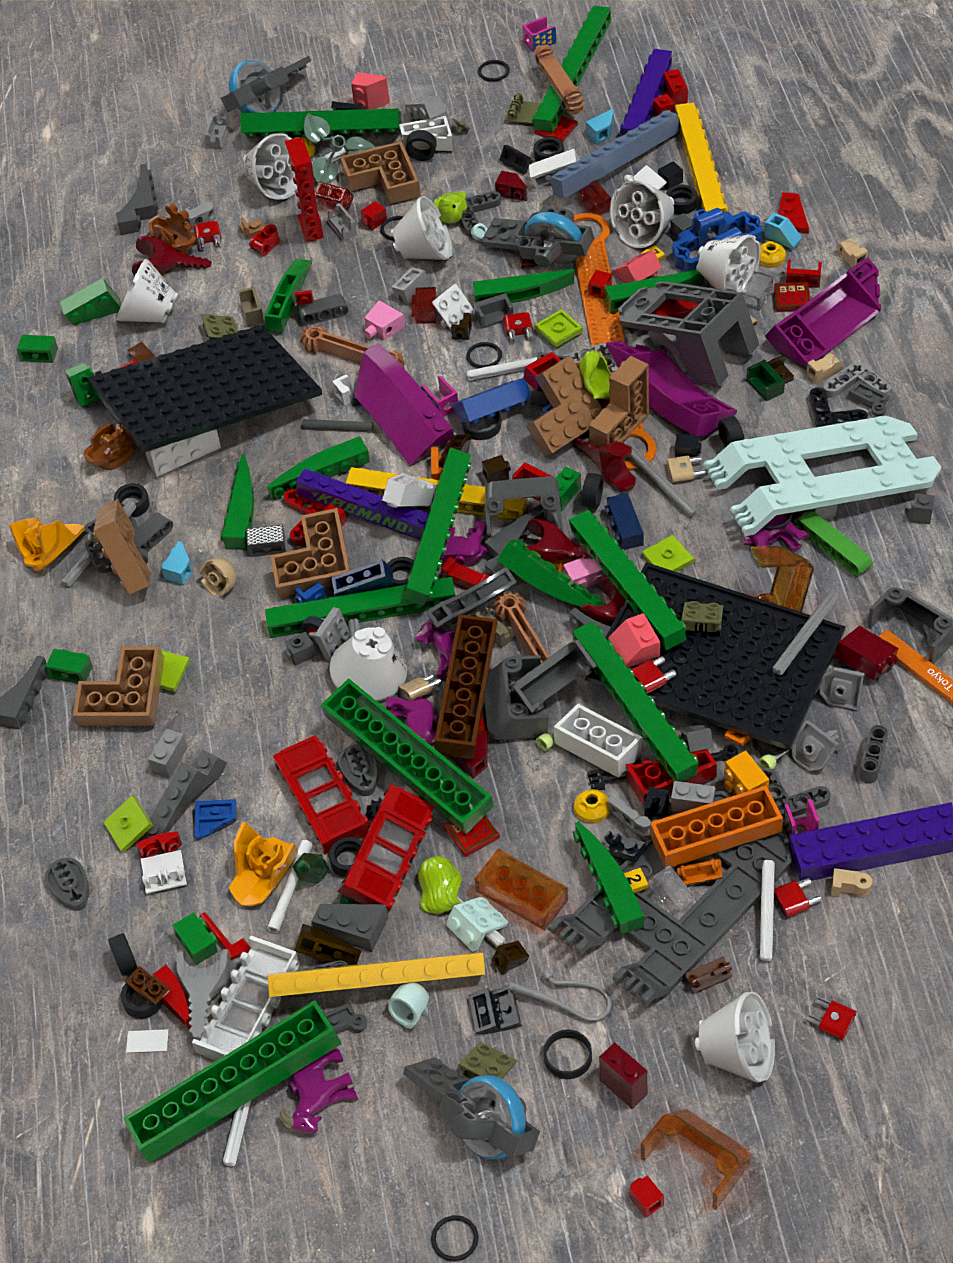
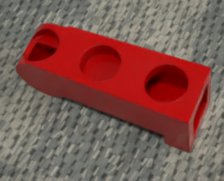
M451 557L441 567L442 578L452 577L453 585L467 590L490 577L488 574H482L456 563V559Z

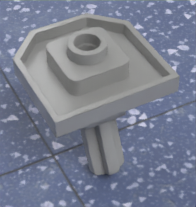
M834 667L824 673L820 695L830 705L858 710L865 673Z
M806 720L791 747L793 759L808 771L824 769L839 745L836 742L839 738L837 731L830 730L825 733L812 722Z

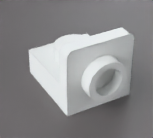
M346 374L332 381L334 394L344 406L350 403L349 395H351L350 380Z

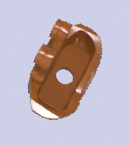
M170 203L165 206L170 216L167 218L162 215L153 217L148 223L149 231L152 237L161 239L177 252L185 254L195 245L196 237L191 233V225L185 222L189 218L188 212L185 209L177 212V206L174 203Z
M109 423L101 428L98 427L97 432L90 439L91 445L84 450V458L95 467L98 466L106 470L116 469L133 456L135 452L132 444L133 441L119 423L114 427L112 423Z

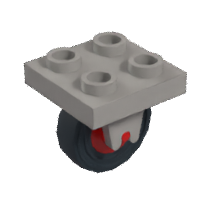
M335 607L332 608L325 619L309 616L302 624V631L307 633L313 643L319 645L327 661H331L336 649L348 640L350 635L340 609Z

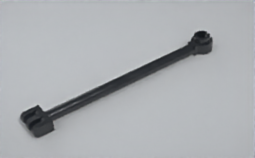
M729 744L720 752L711 753L715 761H727L738 755L739 751L737 747ZM601 769L588 771L587 776L590 778V787L599 791L605 790L606 782L626 779V771L619 778L611 773L602 775Z

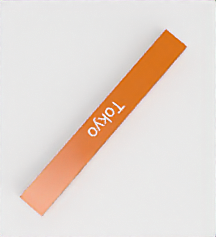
M888 629L879 635L880 638L899 648L897 662L953 705V679Z

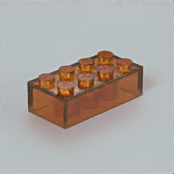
M499 848L474 878L476 892L544 931L568 901V887Z

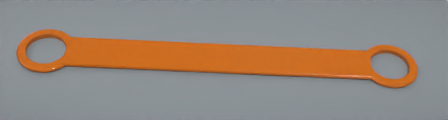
M597 214L574 215V223L589 220L598 223L602 227L601 234L594 239L587 251V255L579 256L575 260L591 346L613 341L625 342L619 312L610 313L605 299L590 296L588 292V282L595 270L611 273L605 246V240L610 234V225L607 220ZM610 398L602 402L603 408L610 404ZM641 422L628 437H636L646 443L648 451L644 457L651 462L656 455L657 447L654 439L644 432L643 423ZM625 461L628 470L640 468L634 461Z

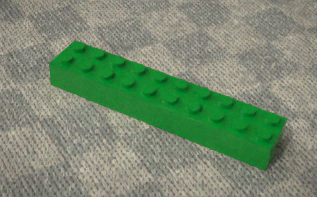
M398 108L240 113L241 133L245 134L248 138H258L257 135L267 137L276 133L302 137L305 134L304 120L308 113L321 117L328 122L330 126L328 136H334L335 133L339 132L342 135H351V132H355L357 135H366L367 132L382 134V131H387L389 134H398V131H400L399 124H402L401 111Z
M348 678L321 704L325 717L425 801L435 806L434 808L465 834L494 807L492 796L351 679Z
M314 1000L123 1119L139 1150L148 1163H151L341 1045V1042L318 1003Z

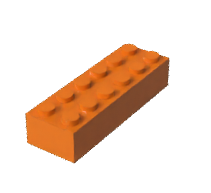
M766 785L650 822V837L664 868L668 869L782 832L783 817Z

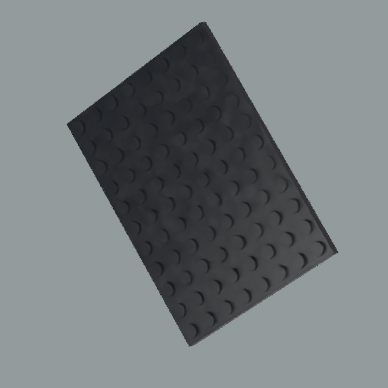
M263 325L239 330L230 335H223L217 339L207 340L184 349H177L168 354H161L155 358L145 359L135 364H128L125 367L112 369L109 372L96 374L88 378L90 387L142 453L322 395L320 386Z
M646 562L641 572L646 576L647 582L653 584L658 596H662L665 599L667 607L674 610L679 621L682 620L685 602L696 601L700 604L717 603L724 605L721 631H717V633L707 632V623L705 632H703V623H700L699 631H697L696 623L695 631H685V641L668 650H665L660 644L659 657L663 656L665 662L657 666L662 674L675 670L676 676L667 680V684L647 695L654 699L656 705L790 751L820 687L823 675L827 672L837 650L838 643L845 633L846 626L823 619L784 673L777 675L773 672V666L811 615ZM626 600L605 637L607 641L608 637L626 619L637 616ZM645 662L639 663V664H637V665H634V666H631V667H628V668L634 669L635 667H637V666H639V665H641V664H643V663H645ZM591 668L592 672L585 677V681L605 687Z

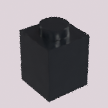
M674 161L658 169V175L667 182L663 186L667 190L683 182V169Z
M677 434L675 458L689 456L691 458L701 454L702 443H699V435Z

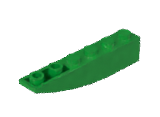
M295 259L284 273L264 315L268 331L284 332L296 303L295 292L301 291L312 265L311 260Z
M574 269L474 281L475 303L505 293L511 303L544 296L574 284Z
M692 270L605 287V301L610 313L619 312L618 308L640 288L646 287L650 289L656 287L655 283L661 281L699 286L703 284L704 276L700 272Z
M359 436L327 448L296 464L267 486L270 500L284 496V493L290 489L297 490L296 480L304 468L331 478L347 472L351 467L356 468L369 463L370 458L366 445Z
M241 454L240 462H237V475H234L233 479L234 489H231L230 492L231 502L227 504L228 515L224 517L225 528L221 531V541H224L225 549L247 550L246 529L252 528L254 492L246 456Z
M518 539L509 541L497 559L498 562L527 583L562 601L579 607L584 604L593 606L605 605L600 597L591 595L586 591V587L573 582L568 574L558 571L553 563L544 561L540 558L541 555L539 553L529 550L525 547V543Z
M579 821L575 822V831H573L575 842L580 843L582 847L580 852L583 859H587L589 863L587 866L591 877L595 876L596 889L599 894H603V904L606 911L610 910L611 912L610 919L613 927L618 928L620 935L644 927V914L620 866L603 844Z

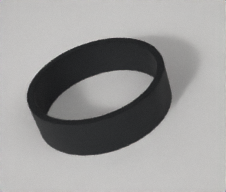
M499 411L495 412L498 423L494 428L478 432L469 429L462 422L464 433L471 434V439L474 440L493 438L501 429Z
M565 1029L555 1032L547 1039L544 1045L545 1065L550 1073L558 1078H578L587 1072L591 1065V1044L587 1037L578 1031ZM575 1038L584 1043L588 1048L589 1057L582 1067L573 1071H562L553 1067L548 1061L547 1051L549 1047L559 1039Z

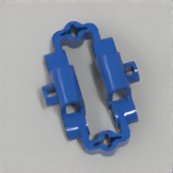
M718 207L707 212L704 209H700L693 216L691 228L677 236L676 242L672 245V258L674 259L675 268L684 270V272L696 270L700 256L691 259L689 257L690 251L705 246L709 228L712 232L717 230V236L713 237L711 241L742 235H753L756 237L755 240L760 243L763 230L760 225V218L748 212H741L732 216L730 212L722 213ZM744 227L745 233L742 234L738 228Z

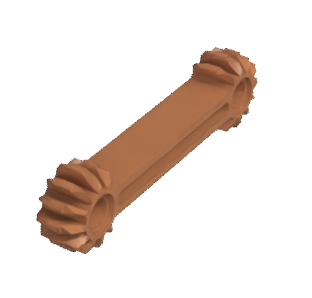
M548 44L537 47L534 50V56L539 70L545 74L565 104L567 112L570 115L579 114L585 108L580 90L574 86L559 64L551 47Z
M315 324L313 327L307 326V330H303L300 337L304 350H308L309 353L312 351L317 353L320 350L359 364L362 363L364 352L371 348L329 334L326 328H322L321 325L316 327ZM388 350L404 368L405 361L402 354L397 353L396 350L393 352Z
M511 591L509 594L503 592L502 596H497L493 605L496 617L500 618L501 622L509 621L529 656L541 655V663L549 658L548 653L523 614L526 611L523 597H520L518 593L513 595Z

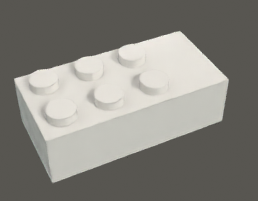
M216 429L145 452L149 466L158 477L220 449L221 446Z
M577 704L554 726L555 744L618 778L626 771L625 764L634 763L643 754L641 736L580 704Z

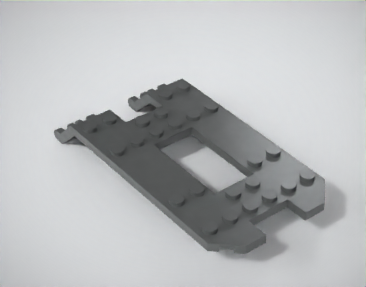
M715 791V802L731 797L725 791ZM779 832L712 854L716 858L721 859L730 868L722 875L723 878L718 879L679 920L649 897L682 864L665 869L651 837L650 839L648 838L645 841L647 849L637 862L626 860L620 868L623 873L641 868L648 882L647 889L634 893L644 914V927L627 932L626 934L649 951L637 963L621 967L612 979L619 984L625 977H629L630 980L625 983L624 989L627 991L631 990L633 996L639 995L641 990L645 989L647 992L641 997V1002L645 1005H648L655 998L668 995L686 976L685 973L691 971L761 898L762 863L764 860H772L775 863L774 883L791 866L792 859L788 835L784 832ZM597 890L573 914L556 917L548 926V930L553 934L559 928L564 927L565 929L559 934V939L562 941L566 939L565 943L568 946L573 945L576 940L580 939L581 942L575 946V951L580 955L588 948L603 945L618 928L613 927L610 919L611 912L610 910L606 911L603 904V894H599Z

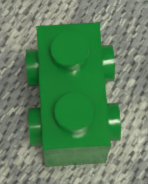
M82 363L65 371L74 397L81 407L100 399L88 384V378L94 376L91 367L88 368Z

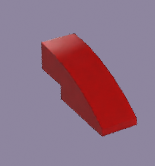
M165 964L153 974V977L156 976L170 988V991L162 999V1003L189 1030L192 1027L189 1025L192 1019L189 1017L190 1010L187 999L178 979Z

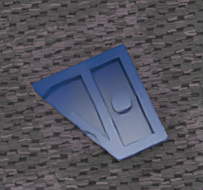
M236 799L195 801L196 841L237 821Z

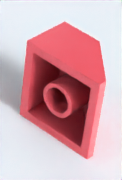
M357 72L351 83L354 104H360L365 109H376L389 104L387 77Z
M654 250L635 256L612 270V272L623 282L628 283L644 280L647 277L652 278L658 274L657 271L662 266Z
M644 613L626 619L608 637V640L614 646L615 652L623 657L627 668L660 656V641Z

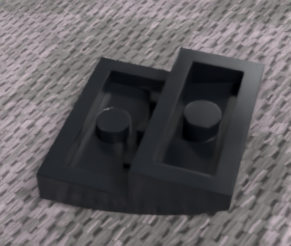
M509 985L494 991H490L487 988L468 995L477 1035L496 1033L522 1026L515 992L508 990Z

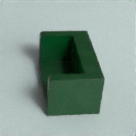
M765 359L747 368L746 380L766 402L784 393L785 380Z

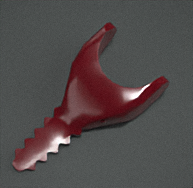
M141 236L136 240V249L141 254L150 257L148 260L161 275L180 265L185 267L188 265L191 267L197 266L198 268L201 266L207 268L212 265V261L207 258L202 259L194 255L189 256L188 254L177 252L159 238ZM143 261L133 263L132 274L134 276Z
M578 437L572 440L577 449H580L581 452H584L585 455L592 459L608 485L618 491H627L636 485V477L628 470L624 458L631 455L632 447L617 441L596 447L590 443L587 444L586 441L583 442L582 439L579 440Z
M529 519L527 524L528 530L542 539L535 545L525 547L541 555L540 558L544 561L555 563L573 557L577 559L580 557L584 559L590 557L593 559L581 543L577 545L576 542H572L556 524L546 520Z
M603 577L599 582V587L609 597L610 602L603 606L584 604L580 607L579 611L591 619L611 627L625 599L607 577Z

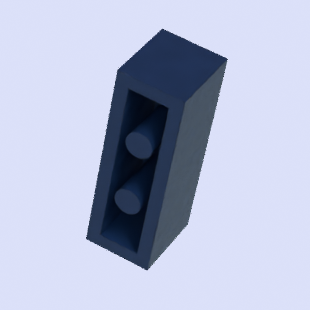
M625 493L607 497V505L604 506L606 516L610 517L611 530L616 532L614 535L617 543H620L621 548L624 550L643 546L644 533L629 494Z
M383 559L331 577L334 594L337 597L378 590L395 584L392 568Z

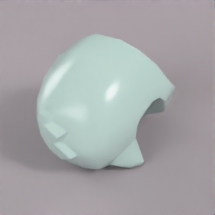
M404 983L391 996L388 1002V1010L398 1023L405 1028L412 1029L419 1021L421 1014L428 1016L427 1004L429 994L418 983ZM411 1013L414 1015L413 1020L407 1019Z

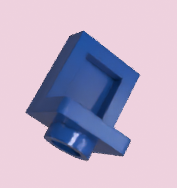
M317 583L306 592H303L298 587L294 589L295 601L297 603L325 599L324 587L320 583Z

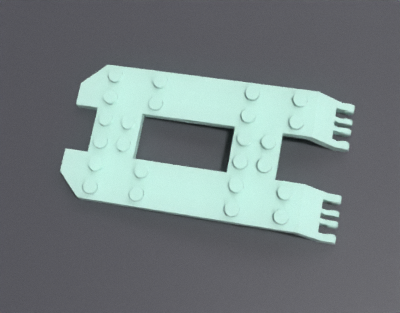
M879 416L734 441L714 459L703 463L705 470L708 471V475L715 482L714 485L718 490L727 489L748 469L764 466L776 484L757 488L741 504L730 508V512L735 516V520L739 527L742 528L745 536L755 535L776 515L930 488L941 472V466L934 456L916 459L905 442L917 440L918 434L912 425L889 416ZM867 449L878 466L814 477L804 459Z

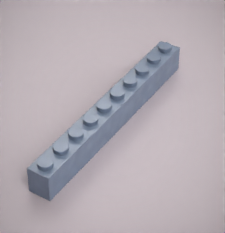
M669 110L663 111L660 115L651 118L644 124H640L639 127L628 131L625 135L616 138L611 143L605 144L604 147L593 151L590 155L581 158L576 163L570 164L569 167L558 171L550 177L553 195L565 199L679 133L678 114Z

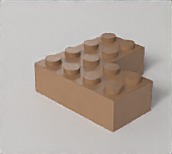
M402 141L340 156L342 173L350 191L381 184L389 204L421 196L419 180Z
M571 355L535 377L553 408L526 425L544 456L552 454L587 431L590 422L602 410L598 400L593 399L594 396L585 388L584 378Z
M630 356L610 375V404L603 408L600 414L589 424V441L592 446L600 447L614 441L623 443L649 415V364Z
M119 499L98 508L93 536L103 546L102 552L106 559H110L114 574L119 575L121 587L124 591L127 590L130 595L150 585L151 572L134 543L136 530Z
M337 508L301 516L307 548L270 555L279 598L295 595L294 589L297 587L303 592H306L317 583H320L324 589L333 587L331 577L350 571Z
M122 646L116 681H78L73 717L79 726H155L164 655L159 646Z

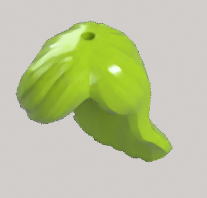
M466 192L444 193L433 201L441 214L439 217L441 222L449 224L460 221L462 213L467 209Z
M587 351L579 364L585 388L594 396L593 399H609V377L612 373L608 368L607 361L598 351Z
M442 856L426 859L418 871V879L422 888L420 908L424 912L432 914L451 911L454 905L461 903L458 900L457 894L461 886L462 875L453 863Z

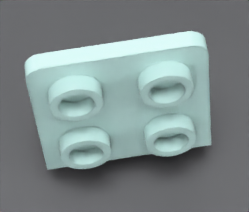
M478 897L454 905L445 925L473 952L479 949L485 934L506 927L508 921L488 900Z

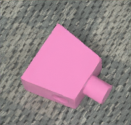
M379 300L365 316L366 329L363 331L365 337L371 339L376 335L381 339L388 338L405 327L404 314Z

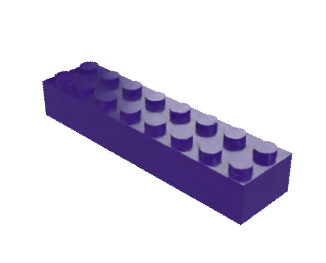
M952 802L790 835L789 848L799 880L810 878L813 881L832 877L834 868L862 871L953 852Z

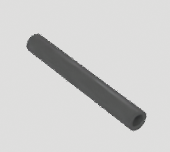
M303 419L302 427L373 431V422Z

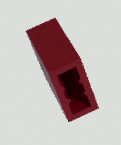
M859 625L839 641L834 657L857 671L865 673L864 675L874 680L879 675H883L890 666L893 667L896 664L899 648Z
M614 1042L599 1056L600 1081L633 1109L648 1095L647 1070Z

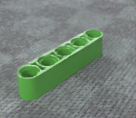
M809 509L794 520L795 527L807 532L808 539L854 576H859L873 565L871 557L814 511Z

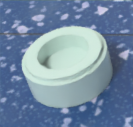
M482 223L476 224L471 229L472 237L477 241H481L487 231V227Z

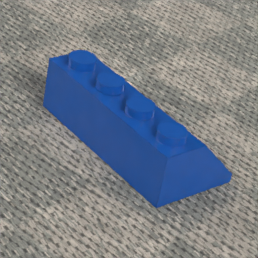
M525 378L451 403V407L463 423L470 422L471 425L479 422L483 416L486 418L495 416L496 411L506 412L511 410L512 405L516 404L518 407L527 404L526 400L532 397Z

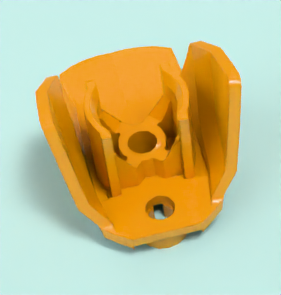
M34 517L9 524L14 541L24 558L26 567H32L34 571H40L50 564L85 530L84 525L63 524L60 520L44 525Z
M241 823L234 840L236 876L229 886V890L237 903L244 907L262 904L287 873L298 854L294 843L289 844L275 837L263 838L248 823Z

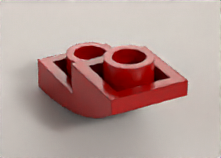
M312 290L295 292L298 306L300 304L314 303Z
M176 831L151 836L136 843L141 858L154 856L160 850L163 853L173 852L182 846L179 833Z

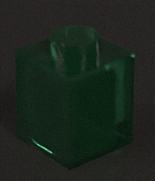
M303 853L292 866L300 882L319 884L330 871L321 854Z

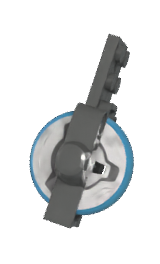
M307 56L285 68L281 66L273 71L262 62L256 60H247L239 63L232 70L229 77V94L220 98L227 112L238 108L242 113L274 112L280 102V85L289 81L288 76L297 73L298 70L301 71L307 68L306 64L311 62V59Z
M560 209L556 213L536 212L528 220L524 221L493 218L481 243L482 246L519 250L522 258L534 260L541 267H548L555 261L569 263L576 260L579 256H586L595 237L591 226L576 225L574 223V214L568 209Z
M435 1057L405 1066L403 1075L441 1103L438 1110L439 1114L452 1124L454 1134L462 1139L466 1146L476 1155L490 1160L502 1159L507 1156L513 1159L518 1155L534 1151L540 1131L526 1121L527 1108L524 1100L503 1079L493 1075H481L472 1079L462 1078L456 1071L451 1070L440 1059Z

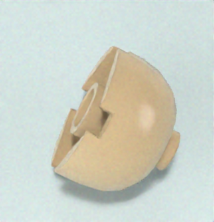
M223 558L210 559L203 563L199 570V575L202 573L203 579L201 582L203 586L214 596L216 593L219 596L226 594L234 587L237 580L234 567Z

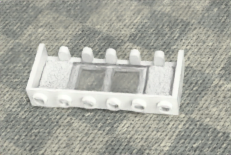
M250 936L251 949L249 953L243 952L241 954L240 960L242 965L239 971L232 970V983L229 989L223 987L221 990L222 1002L219 1006L213 1005L211 1009L213 1018L209 1025L204 1026L206 1032L202 1034L203 1036L200 1041L196 1039L192 1041L196 1053L217 1061L261 1034L264 1027L269 1025L271 1014L274 1008L276 1009L279 1006L281 996L269 997L267 974L298 970L300 962L296 951Z

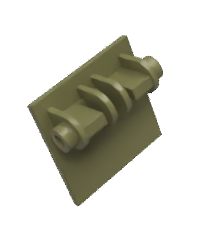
M517 93L514 95V100L511 101L504 121L532 124V117L536 114L537 108L541 103L523 101L522 94Z
M201 314L205 333L209 340L238 332L233 317Z
M696 601L685 602L682 621L687 630L695 631L697 623V631H699L700 623H703V632H705L707 623V632L717 633V631H721L724 605L717 603L700 604Z
M479 1042L458 1066H460V1071L463 1072V1075L470 1078L481 1075H493L502 1079L518 1060L487 1044Z

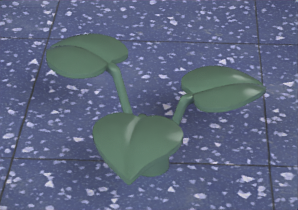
M308 113L304 120V133L307 139L313 143L319 142L320 139L331 141L330 147L333 150L328 160L319 157L312 163L314 178L318 184H327L335 179L338 173V166L330 161L335 152L341 151L343 147L348 151V154L376 148L372 143L360 137H351L347 142H345L344 137L341 135L324 138L330 132L328 122L321 117Z

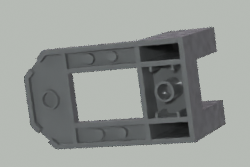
M661 281L655 283L656 287L638 289L618 308L623 327L675 335L689 376L693 382L719 386L729 376L717 343L718 340L722 351L750 355L760 345L743 293ZM666 299L700 303L684 319L651 314Z

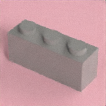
M440 96L419 97L405 104V111L410 119H431L446 111Z

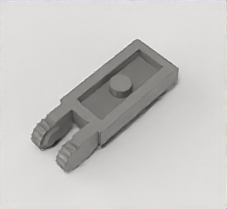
M614 795L607 798L610 813L641 837L650 839L651 821L648 817L641 816L637 810H632L625 801L619 800Z

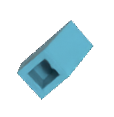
M611 109L586 121V134L596 144L610 138L614 126V110Z
M773 213L765 221V238L790 249H794L802 240L801 235L788 218Z
M178 541L176 546L171 549L167 560L162 563L161 570L165 580L185 585L193 571L182 542Z

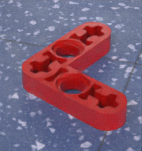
M294 489L284 493L285 504L303 515L324 511L327 507L324 504L297 495V490ZM306 503L311 504L308 508L302 507ZM302 520L290 532L291 543L295 546H301L306 543Z

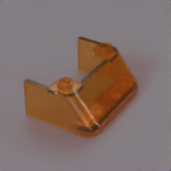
M781 546L750 547L751 553L761 568L777 567L770 593L760 594L756 598L802 612L814 571L811 562Z
M678 1109L663 1115L642 1141L641 1159L645 1161L664 1136L672 1137L678 1133L716 1158V1169L725 1176L713 1192L712 1208L717 1210L749 1167L751 1161L750 1152L687 1109Z

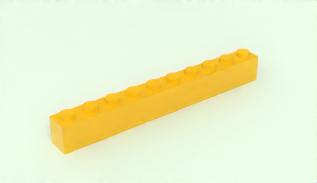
M694 102L675 105V113L678 114L679 133L701 209L707 212L718 207L722 213L728 212L727 204H724V193H721V183L718 182V173L714 171L715 163L714 160L711 161L712 153L711 150H708V140H705L706 134L705 129H702V119H699V109H696Z
M351 467L345 483L383 497L388 479L399 474ZM416 477L436 485L439 481L434 479ZM465 484L464 487L461 486V489L464 491L461 499L457 500L459 504L457 512L486 516V487ZM528 499L503 500V511L499 515L491 517L515 521L517 518L525 515Z
M474 952L267 974L269 997L485 975L483 953Z

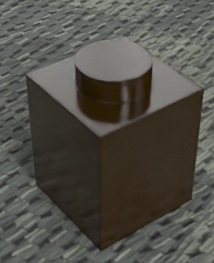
M502 455L482 461V471L487 483L509 479L511 467Z

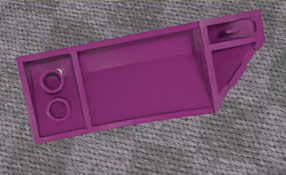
M868 257L806 304L774 325L765 337L776 350L807 367L809 361L818 360L881 311V304H879L880 284L877 281L879 276L878 268Z
M623 341L606 342V347L618 367L630 356L649 364V406L665 419L675 424L678 429L685 430L690 435H699L700 437L715 430L720 419L734 416L737 413V409L711 396L690 380L668 356L667 350L659 349L652 351L649 346L639 344L631 347Z
M377 343L364 352L354 397L372 416L410 467L429 455L431 447L439 448L454 438L452 427L410 374L384 347Z

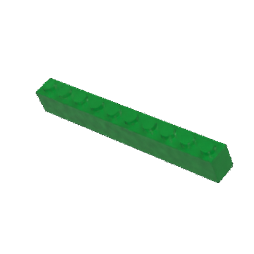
M451 447L448 451L403 593V599L424 606L426 600H430L434 589H431V586L435 585L438 578L435 572L436 570L439 571L443 560H440V556H444L447 548L444 543L448 542L451 534L448 529L452 528L455 518L452 516L457 513L459 508L457 500L461 499L464 491L461 489V486H465L468 476H465V473H468L472 463L469 462L470 454Z
M586 510L569 519L573 535L636 614H645L664 649L668 650L685 641V631H687L684 622L682 620L679 621L674 610L667 607L665 599L662 596H658L653 584H649L644 573L638 571L635 562L628 559L626 551L619 548L616 539L610 537L607 528L601 526L598 517L592 515L589 510Z
M452 577L437 579L435 585L431 586V589H434L430 600H426L424 606L402 598L406 584L396 587L265 609L269 636L270 638L303 633L302 624L307 617L316 616L325 619L333 607L340 609L347 625H349L350 619L355 618L361 623L428 611L440 602L456 596Z
M591 621L573 630V641L578 639L597 666L592 668L672 780L683 782L696 775L697 765L699 764L696 756L690 754L685 741L679 739L674 726L669 725L666 721L663 711L656 708L654 699L645 693L643 684L637 682L632 669L626 667L623 657L615 652L612 642L606 640L601 627H597Z

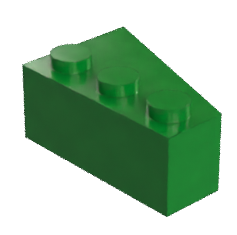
M104 278L60 301L63 314L72 325L118 313L122 305L120 298Z

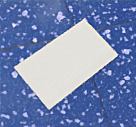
M168 1029L128 1031L126 1053L167 1051Z

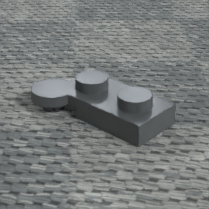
M859 380L849 390L848 396L872 407L871 411L875 416H883L886 413L885 404L889 400V395Z
M350 1002L324 1013L336 1033L350 1027L355 1031H363L367 1027V1018L362 1014L355 1015Z

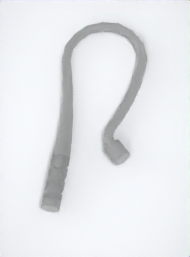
M550 969L544 970L542 974L546 981H550L552 984L585 986L600 991L607 1000L605 1012L597 1017H588L540 991L514 982L509 984L508 990L548 1002L589 1022L604 1019L610 1013L612 1007L610 996L601 986L584 981L554 980Z

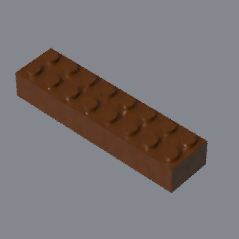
M463 614L458 616L434 742V749L441 755L474 760L497 632V619Z

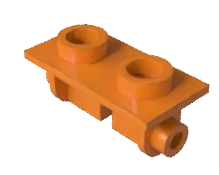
M711 859V861L687 866L681 865L680 868H677L678 875L681 876L682 886L723 878L721 859Z

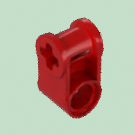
M272 224L265 226L257 235L252 237L249 247L260 251L262 255H267L280 243L277 227Z

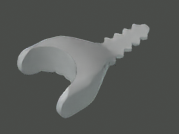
M223 949L220 959L214 965H210L208 968L203 967L202 969L189 966L185 951L178 952L177 973L181 986L190 997L188 1001L191 1005L188 1008L192 1011L189 1014L192 1020L189 1022V1025L192 1027L189 1029V1032L195 1039L201 1038L202 1034L206 1032L204 1026L207 1025L205 1019L208 1017V1013L206 1011L210 1009L208 1003L211 1002V998L226 986L229 979L231 965L229 949Z

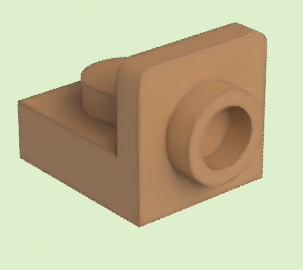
M244 217L240 218V231L246 235L247 239H251L264 228L260 219L246 223Z

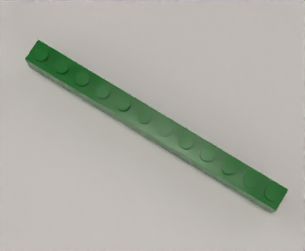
M592 7L591 11L588 12L586 20L583 21L582 28L578 31L576 39L573 40V45L568 49L566 58L564 57L561 66L576 87L612 21L611 7ZM552 85L548 87L541 105L538 106L536 114L532 117L534 129L550 133L554 132L558 121H560L566 109L565 104Z

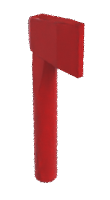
M207 913L200 914L199 918H203L209 931L213 932L224 949H229L231 960L241 957L243 952L249 953L251 947L243 938L231 944Z

